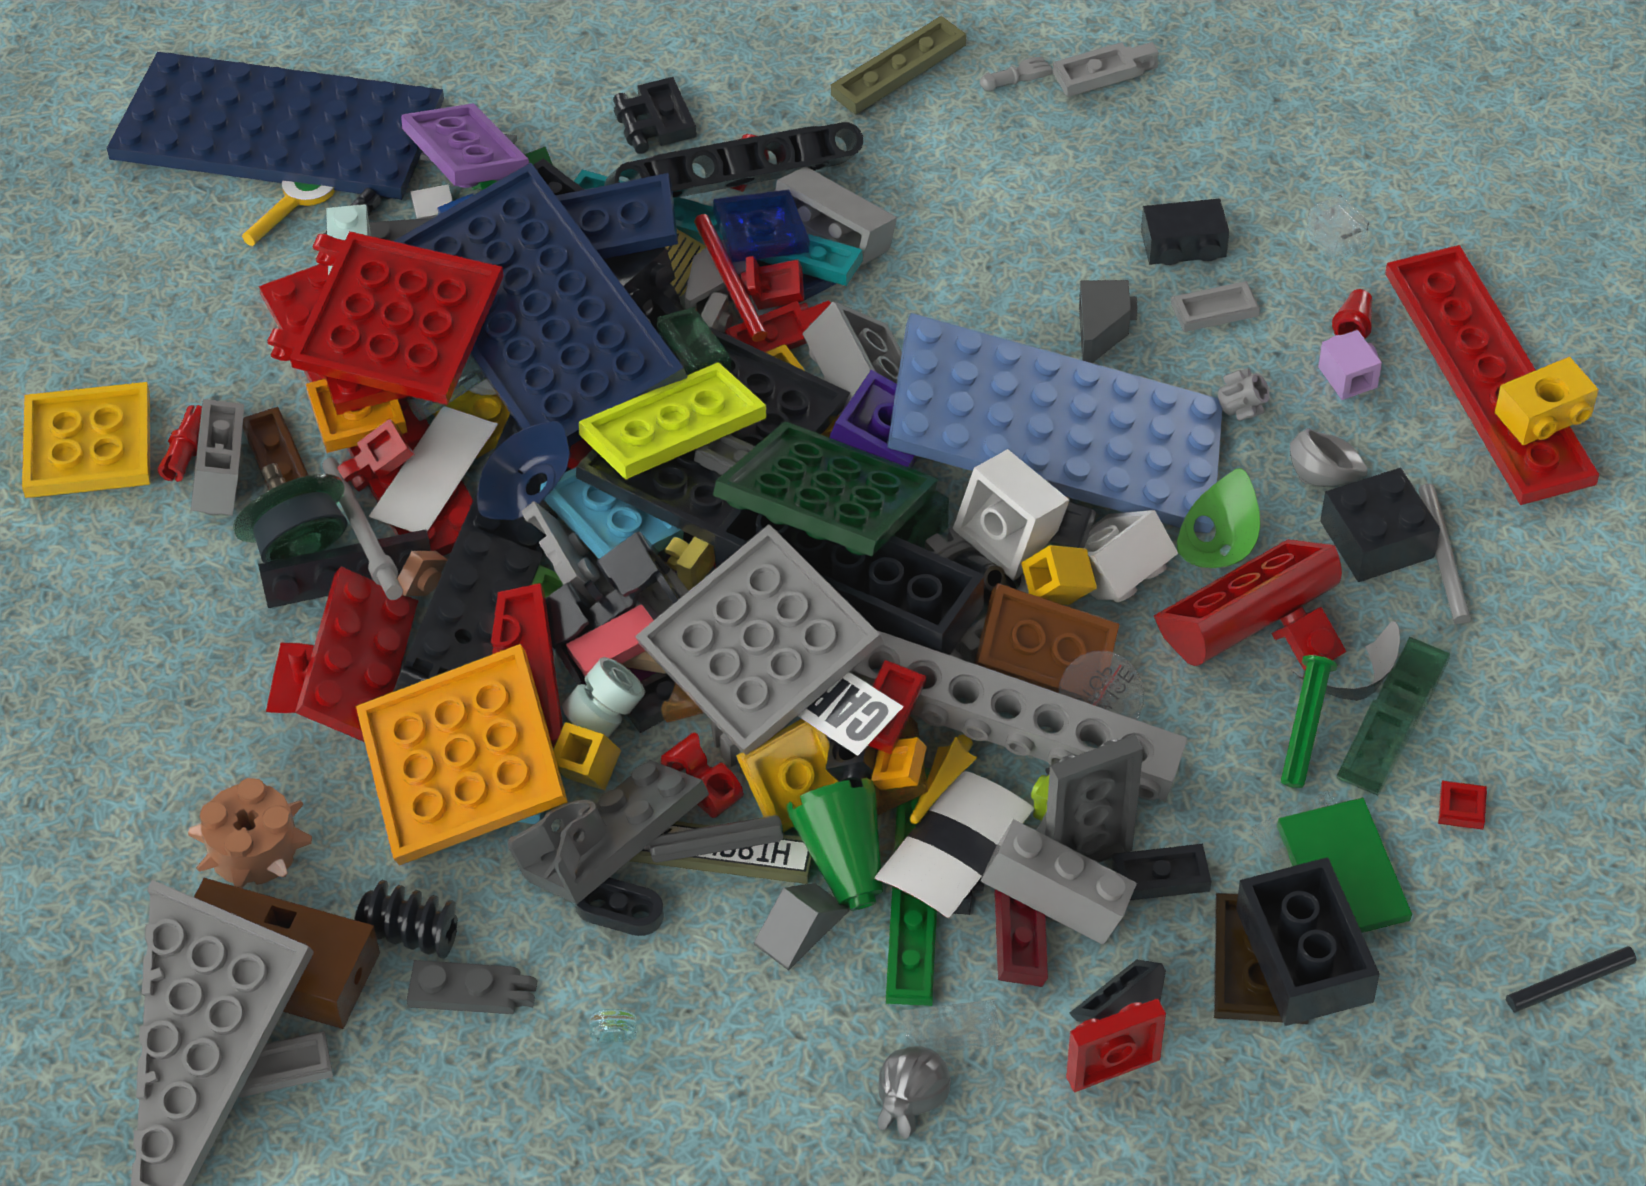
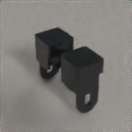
M640 531L635 532L597 560L598 567L615 590L605 596L589 580L584 586L596 600V604L592 606L570 582L564 584L545 598L552 647L577 685L587 684L585 676L568 653L567 643L635 608L640 593L656 581H659L673 604L681 598V595L667 575L670 568L659 551Z

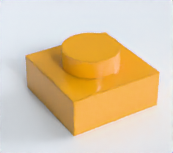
M918 737L898 740L891 755L878 750L871 778L874 785L880 790L917 786L927 746Z

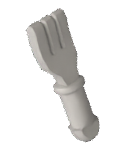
M1032 57L1021 61L1017 68L1010 66L1006 70L991 74L989 72L981 77L980 85L986 91H993L997 87L1008 84L1015 85L1019 81H1031L1053 74V69L1043 57Z

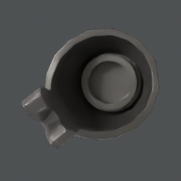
M911 1046L896 1050L886 1058L878 1081L879 1097L883 1102V1108L877 1123L880 1130L887 1129L894 1119L897 1118L899 1134L906 1139L916 1131L915 1115L939 1107L947 1099L951 1078L946 1062L938 1053L922 1046Z

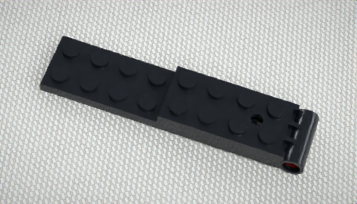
M511 414L508 416L495 450L510 436L521 431V428ZM540 473L530 479L526 487V493L528 495L539 493L541 484L547 481V475ZM476 493L393 692L492 655L493 646L491 639L498 592L532 584L544 553L539 541L547 535L532 523L527 522L524 516L515 520L483 517L478 510ZM543 499L539 505L557 519V513Z

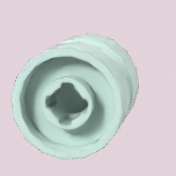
M603 657L598 660L585 676L587 685H577L563 702L562 709L573 725L604 734L609 738L622 721L621 714L630 713L643 698L645 690L638 678L630 670L613 659Z

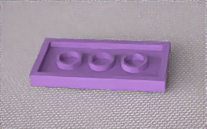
M474 103L402 115V129L454 186L470 188L477 186L479 182L499 181L529 164V159Z

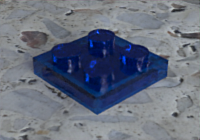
M790 190L713 199V213L732 263L746 261V257L754 256L755 259L809 253L810 239Z

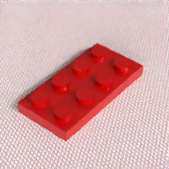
M340 567L332 581L295 713L364 742L356 706L393 692L400 673L418 600L403 594L396 600H390L387 598L381 585L351 570Z

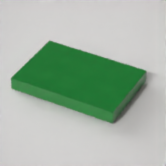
M1364 797L1278 818L1276 826L1292 866L1326 857L1329 858L1361 933L1411 920L1412 912Z

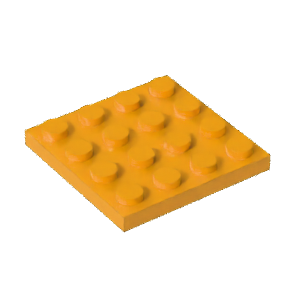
M521 644L356 706L392 856L399 866L568 803L527 654Z

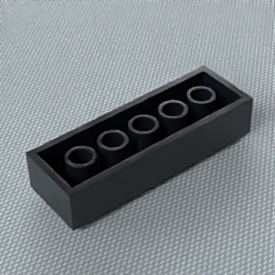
M733 508L714 533L715 564L718 567L767 525H770L875 630L947 655H951L983 609L984 574L894 535L873 556L858 555L848 551L845 546L833 541L812 538L804 530L788 524H776L769 521L765 515L749 509Z

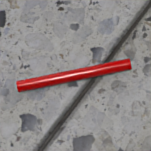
M707 214L697 216L694 223L754 342L764 340L767 337V332Z

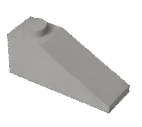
M203 399L190 511L204 512L209 515L223 514L233 516L239 472L244 404Z

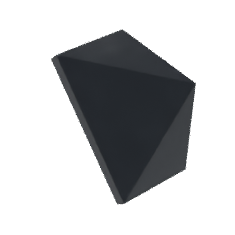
M1136 959L1069 1013L1076 1021L1080 1022L1093 1018L1101 1020L1119 1013L1121 1009L1131 1003L1141 1002L1143 1004L1157 998L1161 1001L1166 970L1162 963Z

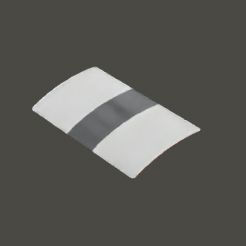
M964 771L940 795L877 873L875 879L916 897L946 918H950L984 874L997 844L1012 820L1015 819L1023 824L1034 810V807L1004 787L984 777Z

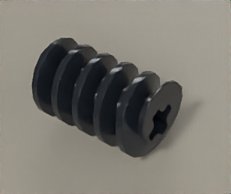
M385 880L379 881L374 891L370 890L362 896L354 920L374 925L378 940L386 937V940L394 945L403 942L404 947L411 950L420 947L421 952L427 955L437 952L438 957L441 959L449 955L456 938L458 923L457 916L455 915L456 903L453 900H448L442 911L438 910L439 898L436 895H431L425 906L421 905V891L414 890L408 901L404 900L405 887L397 885L390 896L388 895V882Z

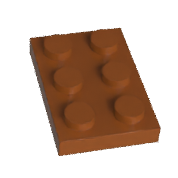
M997 583L992 590L974 664L1074 699L1080 698L1083 702L1089 704L1092 699L1084 694L1082 690L1093 698L1097 694L1092 702L1093 705L1107 681L1095 671L1097 670L1102 673L1105 668H1110L1120 624ZM1106 670L1103 673L1105 677L1108 676L1109 670ZM1093 676H1097L1103 681V688L1099 691H1095L1089 686V680ZM1093 678L1090 682L1091 686L1095 689H1099L1102 685L1101 681L1097 678ZM1098 700L1095 706H1098L1101 702Z

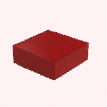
M1442 780L1438 824L1483 830L1485 825L1487 786Z

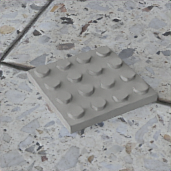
M767 525L635 636L641 647L745 755L772 738L883 643L881 635L770 525Z

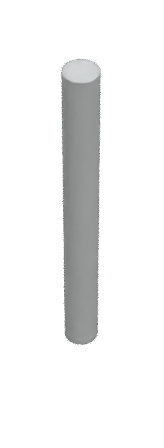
M1424 484L1419 487L1418 491L1421 499L1440 526L1435 554L1454 624L1469 623L1471 617L1436 489L1433 484Z

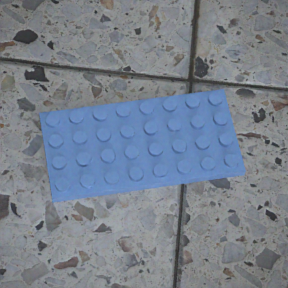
M910 313L905 328L887 448L973 471L974 467L1008 449L1066 497L1124 513L1155 510L1162 523L1181 528L1185 516L1196 500L1217 482L1222 407L1219 399ZM1200 516L1195 520L1194 532L1210 533L1214 522L1207 516Z

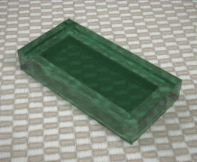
M695 307L658 317V330L689 374L718 362L725 369H730L731 357Z

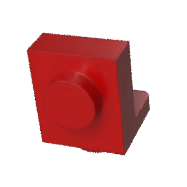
M754 256L746 257V272L741 273V282L748 296L751 295L758 310L787 305L795 301H804L803 271L799 260L760 267Z
M1303 606L1282 617L1280 620L1283 626L1271 633L1275 640L1283 637L1286 638L1305 671L1307 666L1302 664L1303 656L1315 655L1334 660L1347 652L1322 607L1307 613Z

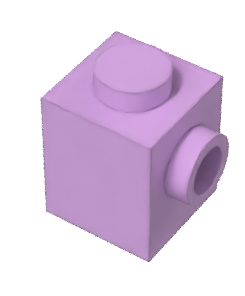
M1358 330L1344 335H1336L1322 342L1318 368L1341 400L1378 388L1382 362L1378 357L1375 347L1371 343H1367Z

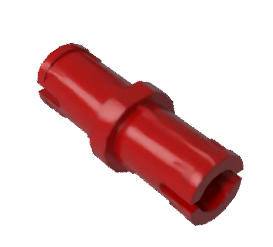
M194 405L188 406L179 428L171 433L168 439L170 446L157 469L158 474L163 479L173 482L175 478L176 482L182 481L192 456L197 455L202 406L197 405L196 409Z

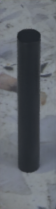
M1626 946L1506 996V1002L1514 1013L1635 964L1637 961L1636 955L1630 946Z

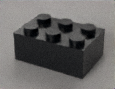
M1328 857L1240 880L1236 911L1284 1026L1374 1003L1380 973Z

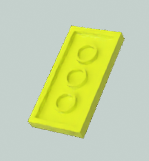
M718 362L687 375L686 379L649 391L579 421V435L624 479H628L765 419L766 404Z

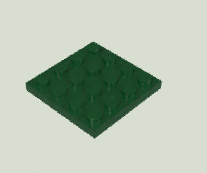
M785 421L716 480L713 496L727 501L734 508L749 509L765 515L773 523L788 524L804 530L812 538L827 539L843 545L854 554L873 556L935 494L938 478Z

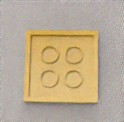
M147 382L24 395L22 489L25 498L150 485V391Z

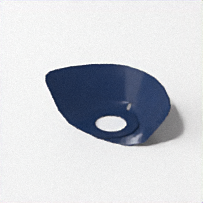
M543 422L527 427L510 436L491 454L483 467L478 484L477 505L479 513L483 517L515 520L523 517L522 510L535 501L540 504L551 493L567 470L570 456L566 431L560 422ZM540 473L546 474L547 483L545 487L535 495H528L526 487L530 479Z

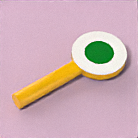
M282 180L285 197L242 234L243 240L248 245L254 246L298 205H316L331 198L335 193L334 187Z

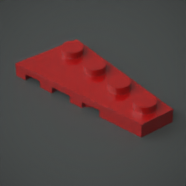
M541 583L498 592L491 639L493 646L492 654L519 644L524 648L551 744L555 748L563 728L544 589Z

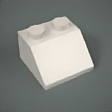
M1007 449L974 467L953 530L988 560L1002 567L1005 574L1012 580H1015L1023 573L1021 562L1041 551L1057 533L1070 500Z
M1155 510L1108 514L1091 527L1084 549H1087L1097 589L1090 592V594L1097 600L1121 602L1133 596L1137 592L1136 586L1144 579L1154 578L1166 570L1167 566L1165 563L1176 556L1178 552Z

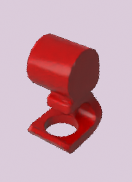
M691 733L661 755L662 765L680 772L686 769V774L703 780L709 795L697 805L711 818L718 817L743 798V788L739 780L724 763L720 762L714 767H710L707 764V757L700 746V739L697 733Z

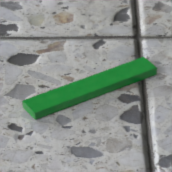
M922 768L917 786L898 788L894 852L917 825L910 822V816L918 803L932 768ZM892 886L886 1004L932 1006L937 911L916 897Z

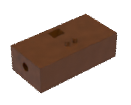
M203 878L194 898L305 944L313 950L314 953L283 1012L344 1029L380 954L374 925Z

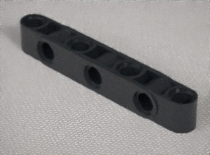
M841 122L825 126L803 127L668 152L621 164L608 176L604 186L620 183V176L626 177L631 181L668 173L672 183L673 198L763 182L782 178L803 167L816 171L840 165L861 150L863 135L856 125L850 122ZM835 137H839L845 142L846 151L837 146ZM764 150H769L775 155L776 164H772L766 159ZM693 163H697L704 168L705 178L699 177L694 173Z

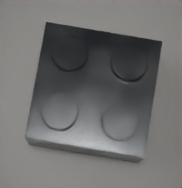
M1401 467L1325 491L1320 522L1358 582L1434 558L1440 526Z

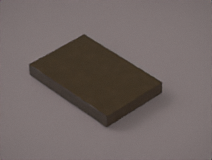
M1216 893L1214 1018L1283 1023L1236 911L1238 894ZM1309 1020L1295 1024H1308Z

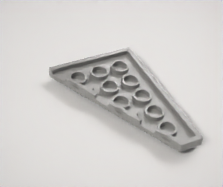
M152 880L147 890L150 894L149 924L145 926L147 952L144 956L142 994L145 996L143 1026H140L139 1034L142 1053L138 1059L136 1098L139 1099L138 1127L137 1130H134L133 1146L136 1150V1159L132 1164L131 1186H192L314 952L305 944Z

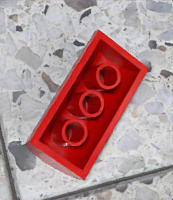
M1287 539L1155 614L1154 619L1163 638L1188 664L1199 666L1336 587L1342 577V567L1335 545Z

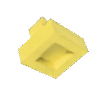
M695 536L689 544L680 538L673 537L665 548V553L671 555L667 564L670 568L677 571L678 578L688 591L702 581L714 566V546Z

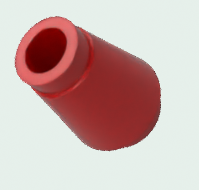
M1356 289L1350 293L1332 319V328L1335 336L1344 335L1358 330L1364 339L1370 335L1372 330L1373 298L1369 292L1363 289Z

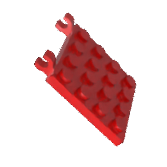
M349 231L345 240L337 239L327 234H318L312 246L314 250L319 251L316 262L333 267L301 335L292 334L277 328L272 330L267 340L268 345L274 346L271 357L280 361L290 360L292 368L448 405L504 277L502 266Z

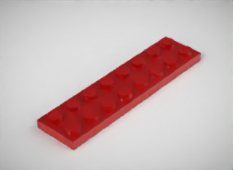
M1456 245L1388 262L1385 275L1519 504L1523 505L1597 485L1599 473L1570 426L1555 432L1547 439H1538L1523 446L1495 414L1500 386L1536 371L1461 246Z

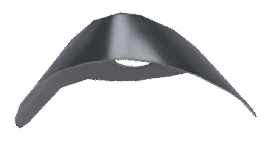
M1395 621L1390 622L1373 643L1365 646L1374 670L1372 684L1358 688H1342L1327 685L1325 693L1337 698L1355 701L1365 699L1373 694L1387 677L1398 657L1400 646V629ZM1295 673L1299 678H1301L1302 680H1304V676L1302 677V676L1298 675L1297 673Z

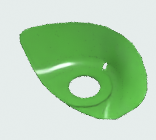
M1242 468L1234 469L1205 491L1188 511L1177 538V552L1187 562L1202 568L1228 567L1242 561L1251 553L1259 537L1260 510L1254 487L1245 470ZM1200 516H1207L1214 522L1216 533L1209 542L1199 540L1194 532L1195 520ZM1224 545H1229L1231 549L1226 556L1220 554V549Z

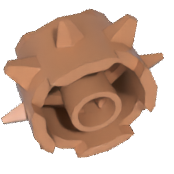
M246 778L239 784L219 792L210 802L202 807L200 813L201 824L190 827L188 831L190 837L205 844L207 855L196 867L197 870L201 872L214 868L218 875L240 888H243L249 882H255L256 885H259L279 876L286 877L288 874L287 869L293 863V856L296 850L312 843V836L296 828L293 820L295 814L304 804L300 800L288 804L284 795L273 787L267 786L260 779Z

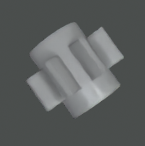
M1247 368L1223 376L1226 385L1219 388L1218 399L1226 414L1230 416L1236 414L1238 421H1242L1264 413L1261 404L1268 402L1270 393L1265 379L1260 374L1251 375L1250 369Z

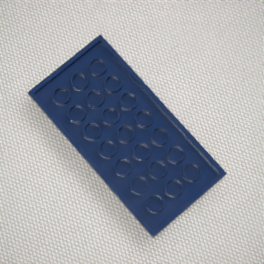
M157 52L107 146V152L110 160L282 183L283 180L334 187L335 191L361 194L366 188H371L380 197L402 200L419 162L420 154L423 152L402 129V115L440 109L444 100L443 89L424 86H412L350 76L345 77L247 64L244 62L210 59L207 57Z
M532 163L525 165L394 240V242L502 266L504 277L470 356L521 430L543 422L558 421L565 428L568 446L570 447L583 439L579 435V421L649 391L687 378L684 367Z

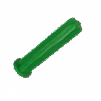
M1306 655L1302 658V664L1307 667L1281 776V783L1293 788H1303L1305 785L1330 672L1336 671L1338 666L1335 661L1321 656Z

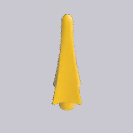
M958 735L949 746L938 747L923 792L910 816L912 824L919 823L940 795L977 759L976 756L969 753L973 742L966 735Z

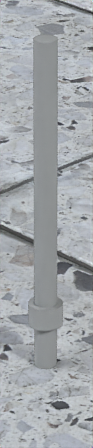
M327 458L323 461L322 468L369 560V572L374 582L382 586L387 598L396 600L403 593V589L397 579L398 570L392 558L383 552L349 482H346L338 471L339 463L337 459Z

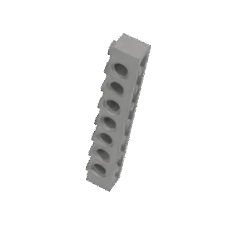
M880 631L877 632L881 635L883 643L849 671L870 686L873 685L878 675L872 669H881L885 660L926 675L925 684L930 688L922 690L912 710V715L922 718L923 721L930 725L946 726L963 732L973 740H986L1006 747L1013 754L1020 756L1030 755L1047 761L1050 765L1057 763L1065 756L1080 755L1096 749L1087 747L1082 741L1093 742L1099 748L1109 740H1121L1135 734L1143 747L1138 797L1146 800L1161 799L1166 801L1187 742V737ZM963 697L970 700L972 703L963 704L957 701L955 698ZM998 712H1007L1014 718L1001 717ZM1040 727H1050L1053 730H1055L1056 733L1044 732L1040 729Z

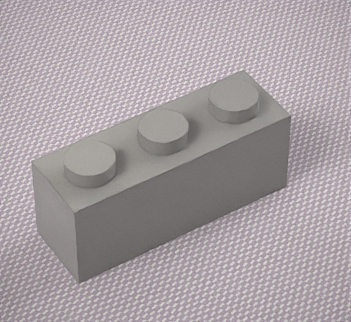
M803 167L777 180L771 208L772 215L804 233L862 249L863 262L861 265L884 254L890 248L897 217L808 167Z
M1015 819L1012 820L997 844L981 878V882L1102 945H1104L1123 918L1137 884Z

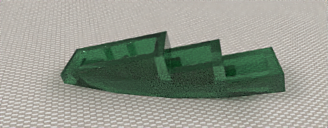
M1409 637L1395 668H1392L1377 699H1373L1338 771L1337 779L1374 795H1379L1450 660L1449 652Z

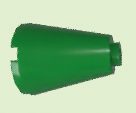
M868 778L861 779L863 787L852 788L849 780L820 787L801 795L802 805L796 807L792 802H789L786 807L790 820L838 904H849L850 911L873 906L877 903L875 896L883 892L882 881L875 879V876L881 870L876 790L873 780Z

